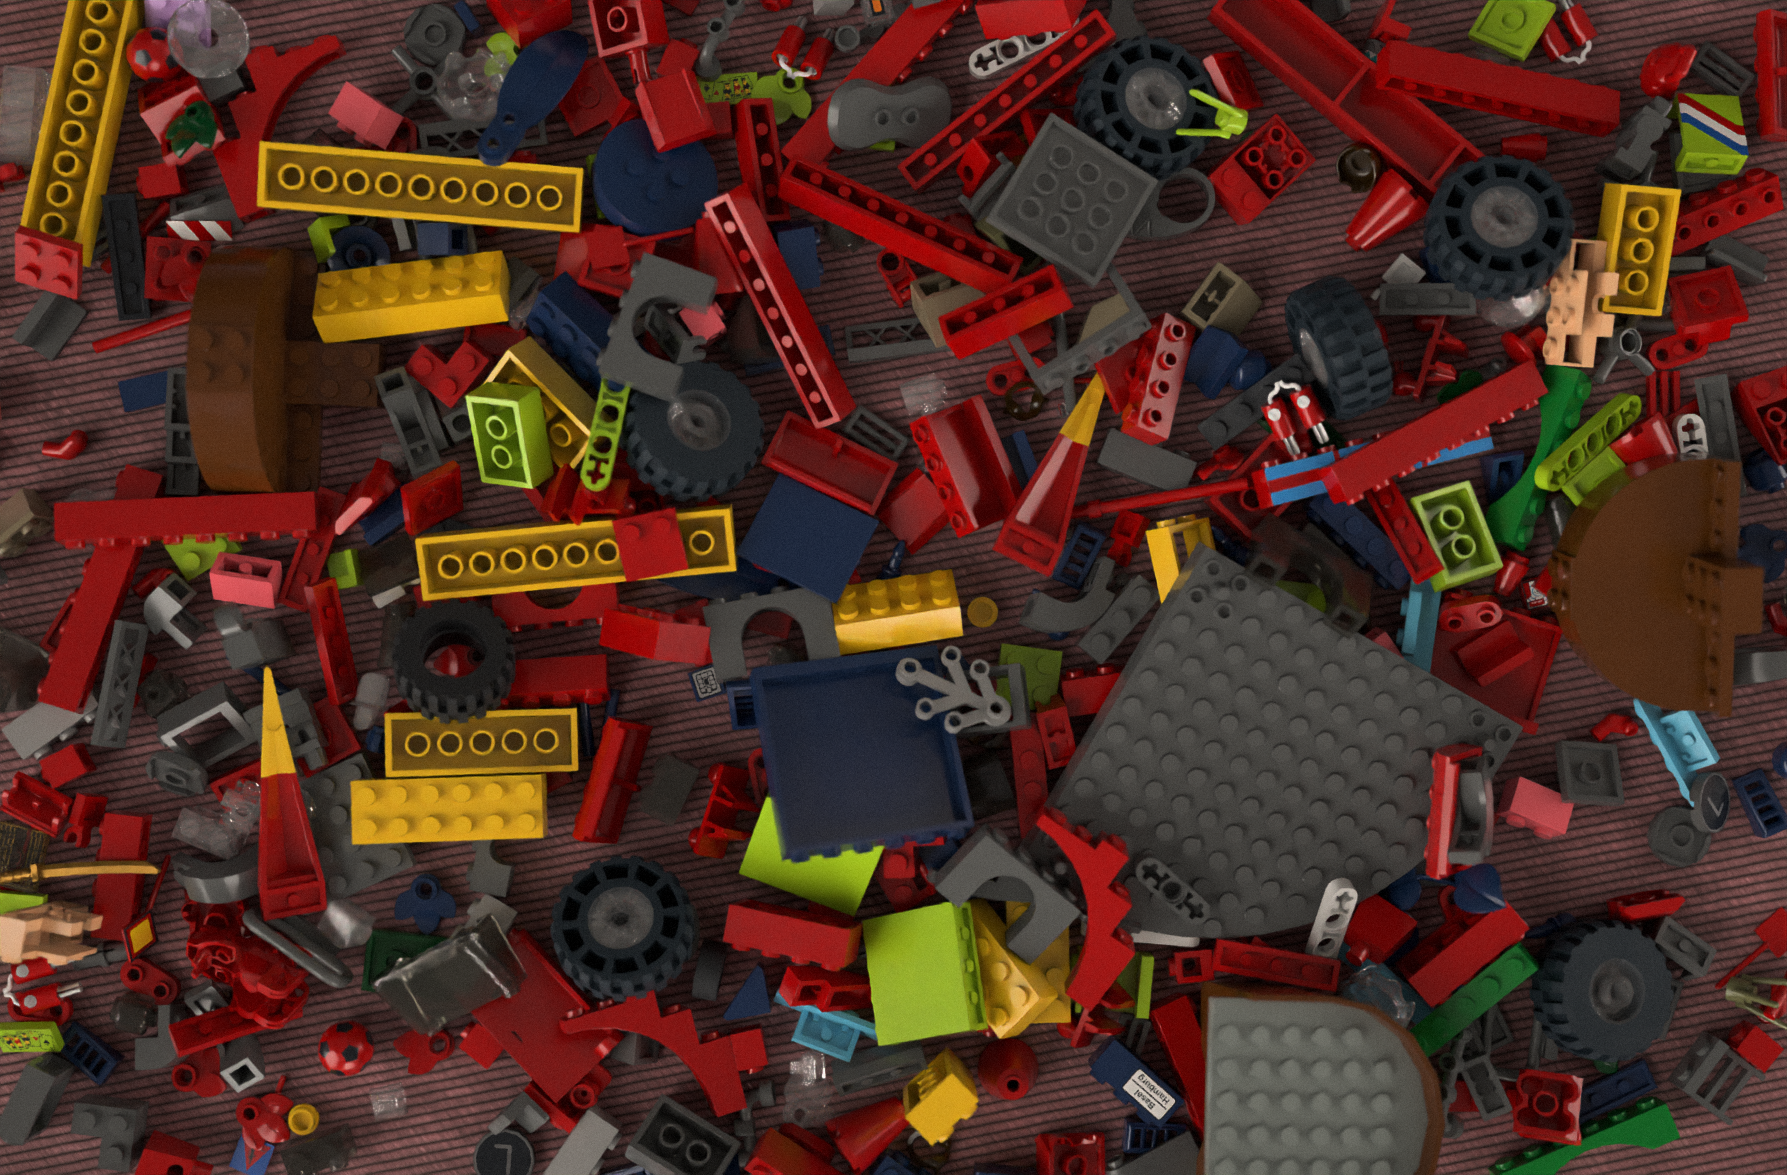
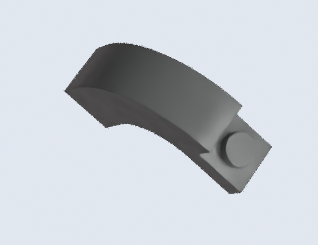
M404 366L374 376L414 480L442 466L439 453Z
M1106 556L1096 558L1086 576L1080 593L1070 602L1058 601L1041 592L1029 595L1018 623L1042 633H1062L1092 624L1105 613L1116 595L1105 589L1113 580L1114 571L1112 569L1115 561Z
M1486 756L1467 757L1454 762L1460 764L1454 831L1447 851L1449 864L1461 863L1472 865L1482 863L1484 856H1490L1494 814L1492 786Z
M259 842L238 857L216 863L204 862L180 851L171 858L175 870L173 875L180 885L185 886L189 899L197 902L228 903L254 896L259 893V887L257 886Z
M211 978L184 994V1001L198 1016L229 1006L233 995L231 992L225 994ZM256 1033L217 1045L220 1056V1074L237 1093L265 1078L264 1057Z

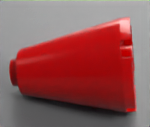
M1388 167L1382 173L1345 229L1348 235L1345 241L1357 253L1361 249L1367 253L1425 217L1430 206L1421 196L1416 194L1413 187L1394 169Z
M701 212L702 218L696 219L692 269L717 278L718 288L715 294L746 290L708 212Z
M1656 411L1634 424V427L1622 432L1608 445L1626 466L1654 456L1679 453L1666 420L1660 411Z
M1004 1038L993 1041L982 1051L978 1062V1076L984 1089L994 1097L1005 1100H1017L1027 1094L1035 1085L1039 1074V1064L1035 1053L1031 1047L1018 1039Z
M896 1096L830 1118L824 1122V1125L827 1127V1133L842 1159L844 1158L850 1162L851 1165L848 1168L853 1175H860L910 1124L905 1118L904 1099L898 1100Z

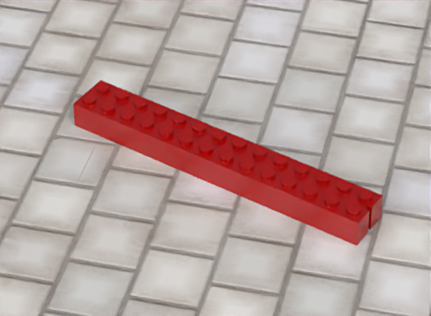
M1219 0L1206 18L1355 143H1364L1372 147L1380 155L1383 166L1394 169L1429 204H1431L1437 189L1440 188L1443 180L1450 172H1456L1458 167L1467 161L1476 163L1479 157L1485 156L1416 97L1375 88L1377 65L1299 0ZM1489 209L1478 211L1471 215L1474 229L1482 239L1490 244L1506 248L1519 246L1525 242L1521 226L1515 218L1507 213ZM1576 230L1571 239L1586 240ZM1576 244L1575 252L1579 249L1580 244ZM1550 276L1546 284L1543 285L1540 289L1534 291L1537 292L1543 288H1546L1550 284V281L1553 278V276Z

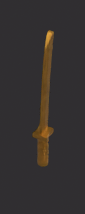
M91 861L45 865V862L32 864L30 868L1 871L0 884L32 879V882L46 880L47 877L111 873L158 874L161 872V869L148 861Z

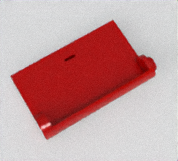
M514 928L502 939L505 945L487 963L468 995L464 996L456 991L454 996L556 1104L626 1036L619 1029H588L569 1034L563 1032L559 1018L567 1016V1010L579 1006H584L585 1010L597 1005L575 984L571 977L567 976L565 971L525 928L521 931Z

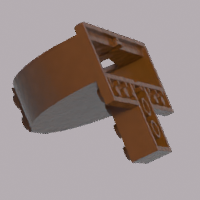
M220 245L210 253L201 270L188 324L185 390H187L189 424L196 459L206 483L216 495L311 491L317 493L321 485L323 407L385 409L374 376L386 372L387 348L380 344L340 342L324 344L312 316L318 273L328 272L329 265L328 262L318 263L314 251H295L288 247Z
M1704 452L1664 454L1632 463L1604 479L1588 493L1569 518L1557 548L1552 549V558L1548 560V573L1552 576L1551 588L1547 592V603L1551 607V611L1556 613L1560 628L1567 642L1581 661L1595 674L1641 701L1661 708L1681 711H1708L1718 717H1732L1735 634L1761 633L1764 578L1763 567L1738 559L1741 461Z

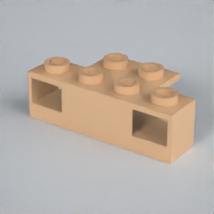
M1571 239L1572 245L1569 252L1550 281L1551 304L1546 315L1548 332L1547 340L1543 345L1544 364L1593 368L1597 336L1612 337L1614 315L1603 314V312L1598 311L1599 298H1605V295L1617 296L1619 273L1604 272L1607 241ZM1576 244H1580L1578 269L1573 270ZM1566 334L1570 335L1567 363L1563 362Z
M63 900L0 914L1 961L21 963L22 959H35L41 956L48 958V963L67 965L70 960H83L84 956L96 953L97 948L78 943H82L84 930L92 931L101 928L103 916L88 913L89 906Z

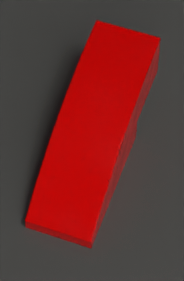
M788 966L778 990L790 1007L816 1005L821 1012L866 1009L873 1006L869 976L845 970L831 971L817 966Z

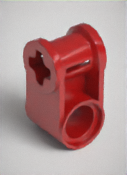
M885 248L878 254L876 269L886 284V288L895 304L901 309L904 307L905 302L912 299L911 288L903 293L900 292L909 287L911 281L919 278L910 268L903 255ZM892 255L896 257L899 263L898 267L893 271L884 269L881 264L884 256Z

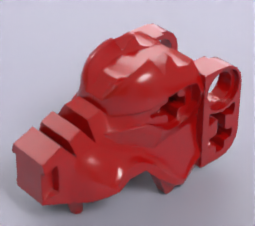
M201 926L200 930L186 942V956L194 967L191 976L196 979L200 974H203L208 979L212 978L215 982L224 983L232 987L233 997L230 1004V1012L237 1011L239 1016L243 1018L254 1019V1021L266 1028L277 1030L287 1025L306 1005L309 999V986L304 979L310 973L305 968L296 969L297 963L255 933L245 938L238 934L230 936L231 931L227 930L218 932V927ZM275 931L276 933H278L279 935H281L282 937H284V938H285L286 940H288L289 942L292 941L291 939H289V938L283 936L282 933H280V932H278V931ZM296 943L293 944L299 949H301L303 952L308 954L310 957H312V954L308 950H306L305 948L301 947ZM295 988L303 991V995L300 997L289 996ZM281 1003L284 1005L281 1009V1016L269 1017L270 1012L276 1013L281 1008Z

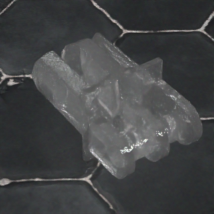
M382 672L364 674L359 681L355 700L350 702V704L357 706L354 726L359 730L373 727L376 723L378 712L387 710L385 704L390 689V679Z

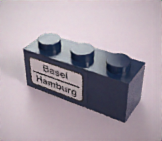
M1109 1035L1088 1059L1091 1068L1090 1074L1102 1085L1105 1082L1109 1083L1115 1089L1113 1094L1125 1105L1129 1102L1138 1109L1136 1114L1148 1125L1153 1122L1161 1128L1185 1101L1179 1090L1116 1035Z

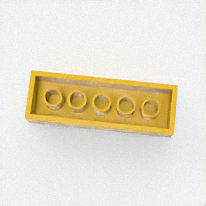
M502 250L318 273L312 318L324 344L509 321L511 275Z
M577 708L486 711V716L478 720L473 716L468 718L467 723L459 724V720H450V724L440 723L439 718L435 716L433 720L422 717V712L385 713L386 777L578 771Z
M546 772L351 781L352 845L544 838L548 835Z

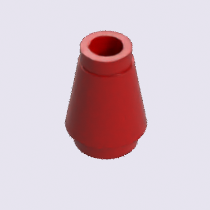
M1540 132L1502 137L1500 155H1510L1515 159H1526L1533 163H1537V160L1544 161L1546 158L1547 136L1540 135Z
M1507 550L1505 555L1500 558L1503 567L1497 571L1493 591L1510 598L1512 592H1514L1530 569L1528 567L1530 559Z

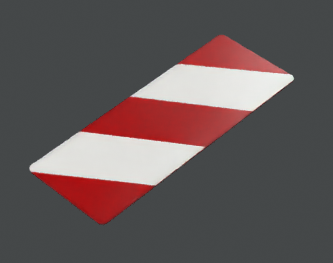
M166 221L168 238L194 241H232L231 221Z

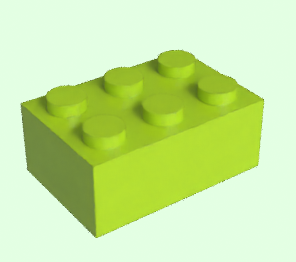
M486 382L465 395L481 482L534 489L554 474L539 387Z
M1469 480L1413 497L1407 502L1445 568L1429 578L1434 593L1490 576L1503 567Z

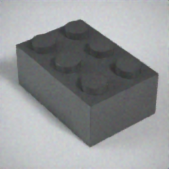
M661 1094L629 1143L625 1157L653 1175H723L735 1157L741 1142L666 1095Z

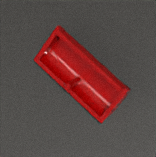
M1767 9L1756 14V26L1753 29V38L1757 44V57L1754 60V68L1758 74V87L1755 90V99L1759 104V118L1756 121V129L1762 140L1787 142V13Z
M787 410L761 461V465L784 474L871 518L875 515L899 465L824 427L816 430L813 422Z
M608 716L607 722L602 729V739L598 752L593 758V768L589 781L584 787L582 804L575 816L573 838L582 842L617 844L633 791L640 792L642 788L641 785L636 783L653 726L626 718Z
M1450 744L1436 749V753L1432 758L1434 777L1429 791L1431 812L1427 818L1429 835L1428 844L1424 850V857L1426 859L1425 872L1431 878L1441 880L1472 867V865L1461 863L1449 864L1447 855L1454 831L1460 764L1454 762L1467 757L1482 756V746Z

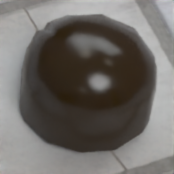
M1353 143L1345 147L1338 155L1335 167L1339 176V182L1347 184L1351 187L1352 193L1358 194L1368 192L1377 183L1383 169L1380 155L1372 147L1364 143Z

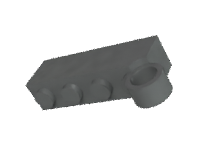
M230 602L213 610L215 623L222 635L221 643L232 670L268 666L296 655L283 620L272 621L271 617L264 619L262 617L257 619L249 618L245 620L235 602Z

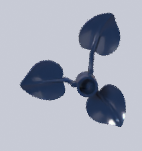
M1487 863L1472 864L1471 868L1454 874L1455 880L1445 878L1437 880L1422 873L1417 875V868L1415 866L1408 873L1378 893L1380 897L1401 911H1405L1413 907L1421 895L1422 887L1419 881L1427 880L1455 887V903L1466 912L1490 913L1506 908L1500 875L1495 867Z

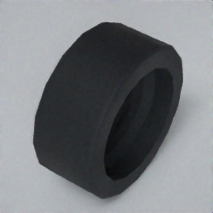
M707 939L703 940L694 975L692 997L716 1001L723 976L728 944Z

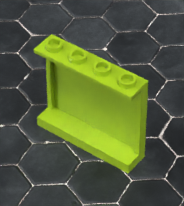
M768 792L739 874L855 917L884 846L873 847V851L864 854H855L854 850L844 851L841 856L824 859L823 855L810 856L811 859L802 863H791V859L782 861L770 792Z
M952 902L862 921L864 923L863 939L867 954V970L870 978L871 1001L874 1008L875 1032L878 1046L897 1045L902 1042L988 1029L970 902H964L960 908Z

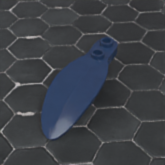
M568 30L550 32L533 41L519 54L502 83L497 101V113L477 143L478 156L482 163L491 167L505 164L524 137L526 129L542 121L561 102L577 79L587 58L589 43L586 37ZM514 121L513 124H506L505 122ZM491 144L498 145L496 148H489L488 146Z
M739 556V565L736 571L656 579L665 585L692 595L711 600L727 598V602L740 600L739 596L745 593L758 592V596L771 594V589L779 587V581L787 582L789 590L801 588V586L774 573L755 568L752 562Z

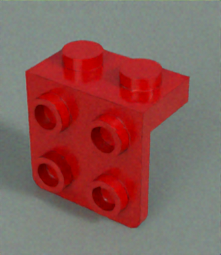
M598 1063L583 1078H587L590 1082L597 1084L599 1087L598 1097L611 1082L613 1076L611 1072ZM533 1080L523 1090L550 1116L549 1121L554 1127L559 1130L564 1129L567 1133L573 1130L588 1109H580L574 1106L570 1100L569 1091L555 1104ZM582 1091V1095L586 1096L587 1092Z

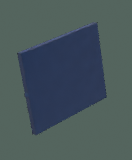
M779 473L760 510L756 512V517L736 555L837 604L855 568L860 565V559L877 529L879 521Z

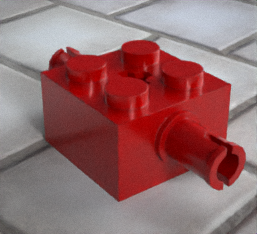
M587 0L599 58L629 57L633 84H640L641 81L645 83L652 81L647 53L651 49L670 44L662 0Z

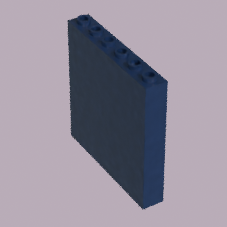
M937 645L752 669L749 680L782 861L791 859V863H802L811 859L810 856L823 855L824 859L841 856L844 851L854 850L855 854H864L873 851V847L885 846L886 849H897L903 847L905 842L916 841L917 845H925L935 842V838L946 836L948 840H958L966 837V833L972 829L974 821L955 733L948 732L944 727L945 718L951 711L949 709L933 714L927 720L920 719L915 713L916 705L920 699L929 698L933 701L947 695L919 682L906 686L901 684L896 678L898 663L904 658H914L921 664L922 669L944 679ZM907 665L904 667L909 673L915 672L912 666ZM927 705L920 706L922 712L928 713L931 711ZM950 719V720H949V723H950L952 726H954V725H953V720Z

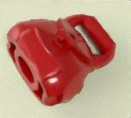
M1678 42L1662 44L1657 49L1653 48L1641 69L1639 76L1641 90L1651 98L1660 96L1665 99H1672L1681 79L1687 75L1697 55L1695 45L1686 44L1682 46Z

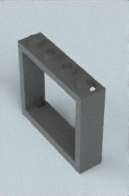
M1047 261L1039 267H1037L1036 269L1029 272L1027 276L1047 266H1050L1053 263ZM1112 262L1109 263L1105 271L1131 311L1039 369L1019 335L1015 334L1008 337L1043 395L1055 388H1060L1064 382L1077 374L1084 373L1091 365L1104 357L1111 356L1118 348L1131 340L1139 338V335L1152 328L1144 311ZM1053 264L1065 283L1074 278V276Z

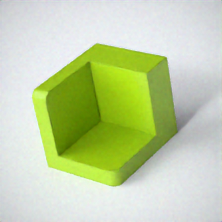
M348 215L319 217L307 228L318 263L328 262L327 260L335 254L332 238L340 230L351 226Z
M346 549L343 552L330 554L327 562L329 575L336 578L338 590L364 585L357 549Z

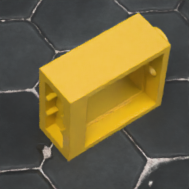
M1195 514L1178 517V524H1176L1175 518L1157 522V529L1145 531L1161 604L1181 572L1173 533L1183 531L1188 558L1198 541L1216 551L1209 517L1196 520Z

